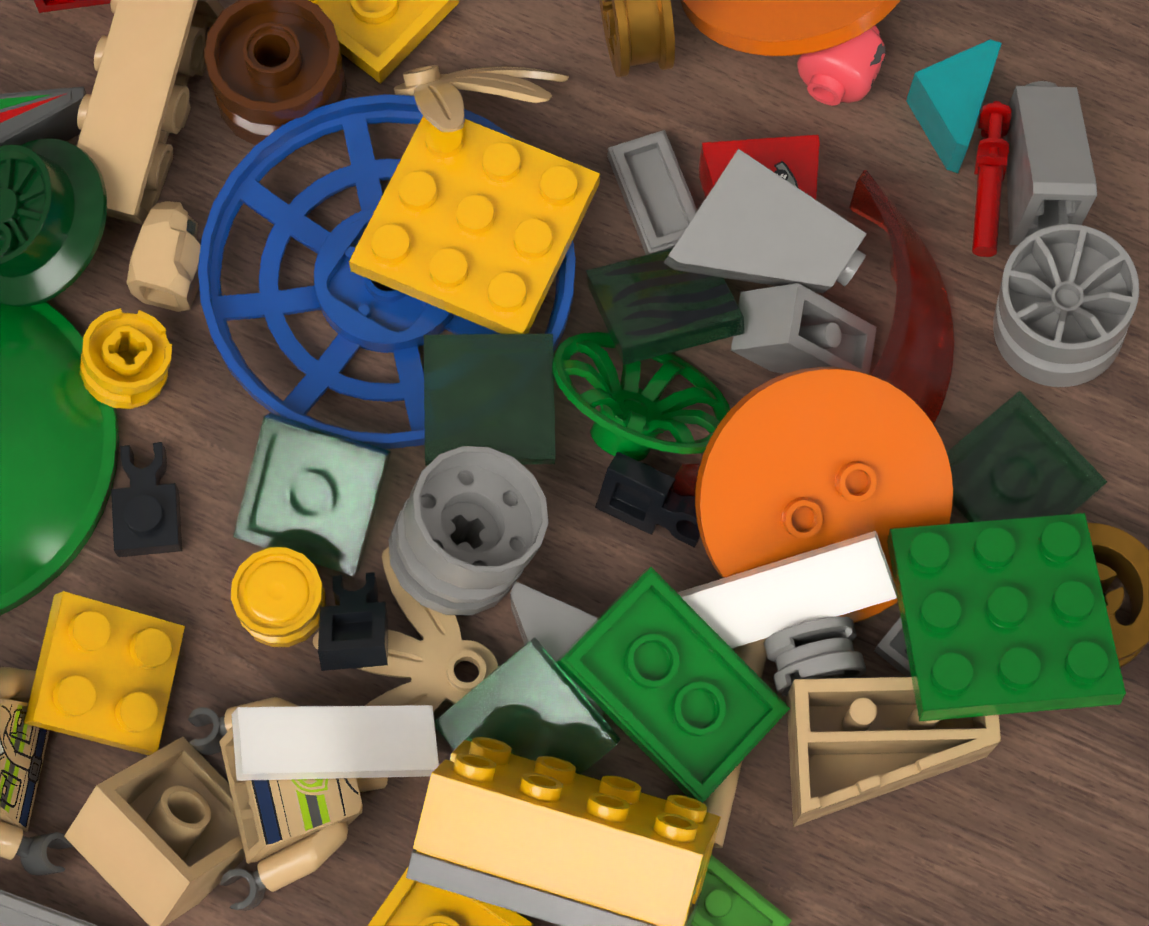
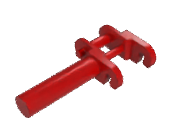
M1000 101L984 105L980 110L978 128L981 129V136L986 139L978 143L974 174L978 176L972 253L980 257H992L997 254L1002 182L1006 173L1010 147L1009 143L1001 138L1007 135L1012 117V108L1002 104Z

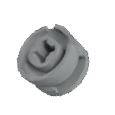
M849 617L818 619L786 628L765 639L764 647L767 658L770 661L776 662L778 670L773 677L777 694L782 693V696H787L794 679L858 678L866 672L863 655L854 651L852 641L857 636L853 620Z

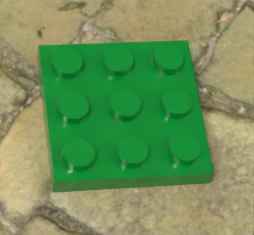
M1085 513L890 529L887 543L894 583L897 589V599L919 722L1121 704L1126 691Z

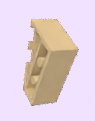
M912 677L794 679L786 696V703L790 708L787 712L793 827L987 757L1001 742L999 715L919 722Z

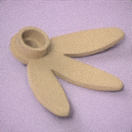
M430 65L404 72L405 83L394 87L395 95L414 96L419 111L441 132H454L462 129L465 122L463 98L458 90L488 93L526 102L540 103L549 101L552 97L551 93L521 78L563 82L567 81L569 76L541 69L514 66L479 67L449 74H440L438 65Z
M389 547L386 548L382 553V561L391 591L400 609L423 640L420 641L411 636L388 629V665L358 668V670L388 677L411 679V682L385 692L365 706L432 705L434 713L445 700L460 706H472L483 702L493 693L498 682L499 667L495 656L481 643L462 640L460 627L455 615H445L422 606L401 587L390 565ZM319 631L313 637V645L317 650ZM462 661H469L477 666L479 675L472 682H462L455 676L454 667Z

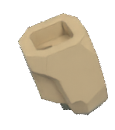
M165 201L156 203L150 210L142 225L131 255L127 285L131 294L141 302L176 312L190 310L199 288L198 263L201 247L197 241L198 223L188 215V211L183 208L180 202Z

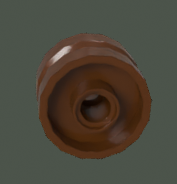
M238 0L221 12L208 31L204 58L221 118L239 138L256 146L289 121L303 117L315 108L345 100L347 85L334 24L317 4L309 0Z

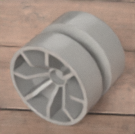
M1077 224L1050 226L1025 238L1014 249L1005 265L993 319L995 341L1005 361L1026 379L1051 387L1080 385L1095 379L1106 371L1120 352L1139 298L1138 274L1129 254L1109 235L1097 229Z

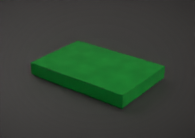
M652 567L645 569L556 661L561 669L687 797L702 803L790 709Z

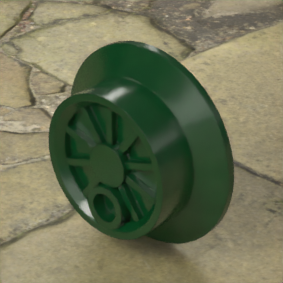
M47 138L29 141L21 145L0 146L1 304L27 307L56 297L80 277L100 244L107 217L105 183L93 159L85 151L67 141Z

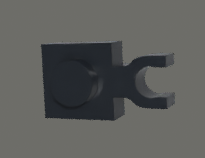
M153 443L154 460L149 466L144 468H137L133 465L134 453L130 445L120 446L121 463L130 479V487L111 489L115 553L118 557L182 551L179 489L176 483L160 485V480L165 475L167 469L166 449L163 443Z
M617 452L607 468L595 508L651 535L656 527L660 525L669 530L676 539L694 548L700 539L696 518L695 496H681L673 492L672 488L675 478L656 470L646 463L639 462Z
M375 572L366 573L365 586L356 591L344 589L342 575L333 576L332 588L336 606L320 607L318 655L321 671L388 665L389 620L386 602H378Z

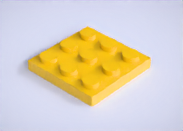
M423 116L349 260L350 270L353 273L524 343L600 184V173L465 119L462 129L454 132H441Z

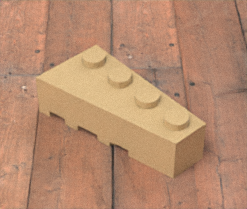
M111 0L110 6L114 16L108 36L103 35L100 38L95 50L94 68L98 73L92 94H86L83 97L77 116V126L81 130L77 147L85 151L93 159L102 174L107 193V216L143 225L150 210L157 203L173 160V147L170 144H166L169 133L178 134L186 124L191 110L187 83L190 76L195 74L203 76L205 71V34L207 28L212 27L224 10L218 0Z

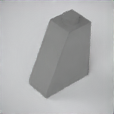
M1037 81L1025 86H1016L1008 104L1012 108V117L1008 133L1005 136L1006 141L1010 145L1007 160L1009 245H1019L1031 234L1050 226L1061 224L1082 225L1097 197V183L1077 87H1058L1055 83L1048 81Z
M738 149L664 263L674 270L766 285L782 286L799 283L814 292L824 293L836 281L845 287L852 279L866 257L857 248L867 233Z

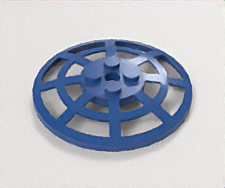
M383 94L349 98L315 108L305 116L293 119L279 127L254 146L230 173L213 202L201 239L198 263L201 306L213 343L230 373L256 402L283 422L317 438L352 447L395 449L428 445L465 433L496 416L521 396L547 366L564 334L573 303L576 267L573 241L557 272L554 305L547 329L538 345L527 340L524 343L397 290H380L372 283V280L351 272L349 260L383 195L380 181L391 180L401 160H375L368 125L379 123L419 125L423 115L416 105L414 96ZM464 109L465 119L514 138L490 120ZM341 130L344 131L351 165L339 168L316 180L299 193L290 204L284 202L259 183L270 169L295 150L322 136ZM356 186L361 211L346 218L331 232L307 217L313 209L329 197L347 188ZM244 203L274 225L268 235L261 256L259 272L260 293L222 296L220 278L224 247L233 221ZM292 237L318 254L314 268L315 285L279 290L280 266L287 244ZM321 310L327 322L338 335L317 360L295 338L284 315ZM265 318L268 328L281 351L300 371L306 374L284 400L271 392L248 367L232 339L227 321ZM444 330L474 344L472 349L454 364L433 375L424 376L418 347L430 342ZM361 347L375 352L393 353L400 382L391 384L366 382L340 373ZM492 353L523 367L514 380L487 403L458 419L436 425L429 397L430 394L440 392L465 379L481 366ZM328 388L339 394L362 400L385 402L404 400L411 431L391 434L358 432L323 423L306 414Z

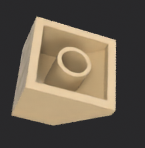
M184 737L175 740L96 785L64 836L149 926H166L198 905L221 882L226 872L235 869L246 858L229 783Z

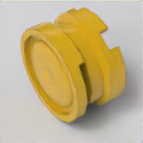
M121 308L104 312L92 321L83 336L80 375L87 391L97 401L112 408L133 409L147 405L160 395L167 382L168 369L171 363L172 344H169L166 328L155 317L141 310H138V314L123 313Z
M269 547L253 553L239 566L231 585V601L236 615L243 628L256 641L270 647H290L306 641L318 630L320 607L326 606V593L315 565L304 554L282 547Z

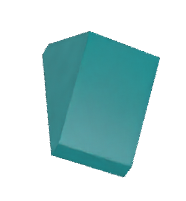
M991 39L914 74L906 102L946 170L959 173L998 57L1001 42Z

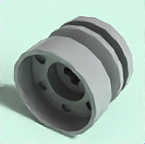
M461 446L439 454L422 470L409 498L397 516L389 537L390 565L401 587L422 606L445 615H474L495 607L513 588L515 581L521 576L524 568L530 563L541 547L549 524L546 497L535 476L514 457L490 447Z

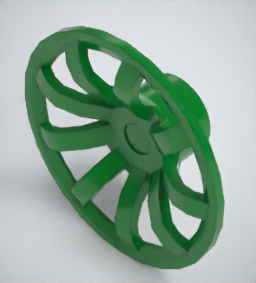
M603 332L580 333L563 341L552 360L553 374L559 388L571 403L594 421L590 430L592 439L601 449L612 456L620 452L637 461H641L649 455L651 448L678 454L704 453L717 426L731 410L721 391L695 367L656 345L636 338ZM602 347L621 350L623 355V371L620 382L612 360L607 351ZM577 352L584 353L593 359L598 371L591 364L579 360H570V358ZM640 355L663 364L644 390L639 388L641 373ZM569 375L585 378L595 389H590L580 394L572 384ZM677 375H682L696 386L675 392L663 400H659L666 387ZM696 403L708 404L713 408L715 417L702 410L682 408ZM600 405V410H596L595 407ZM685 424H697L705 428L710 434L703 439L694 440L691 431ZM668 430L674 436L676 442L657 439V436Z

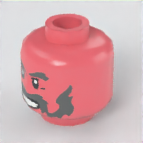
M875 25L861 35L840 45L813 53L801 54L797 61L798 73L803 82L808 86V93L815 100L823 104L835 106L840 104V102L852 103L860 101L870 91L885 61L886 47Z

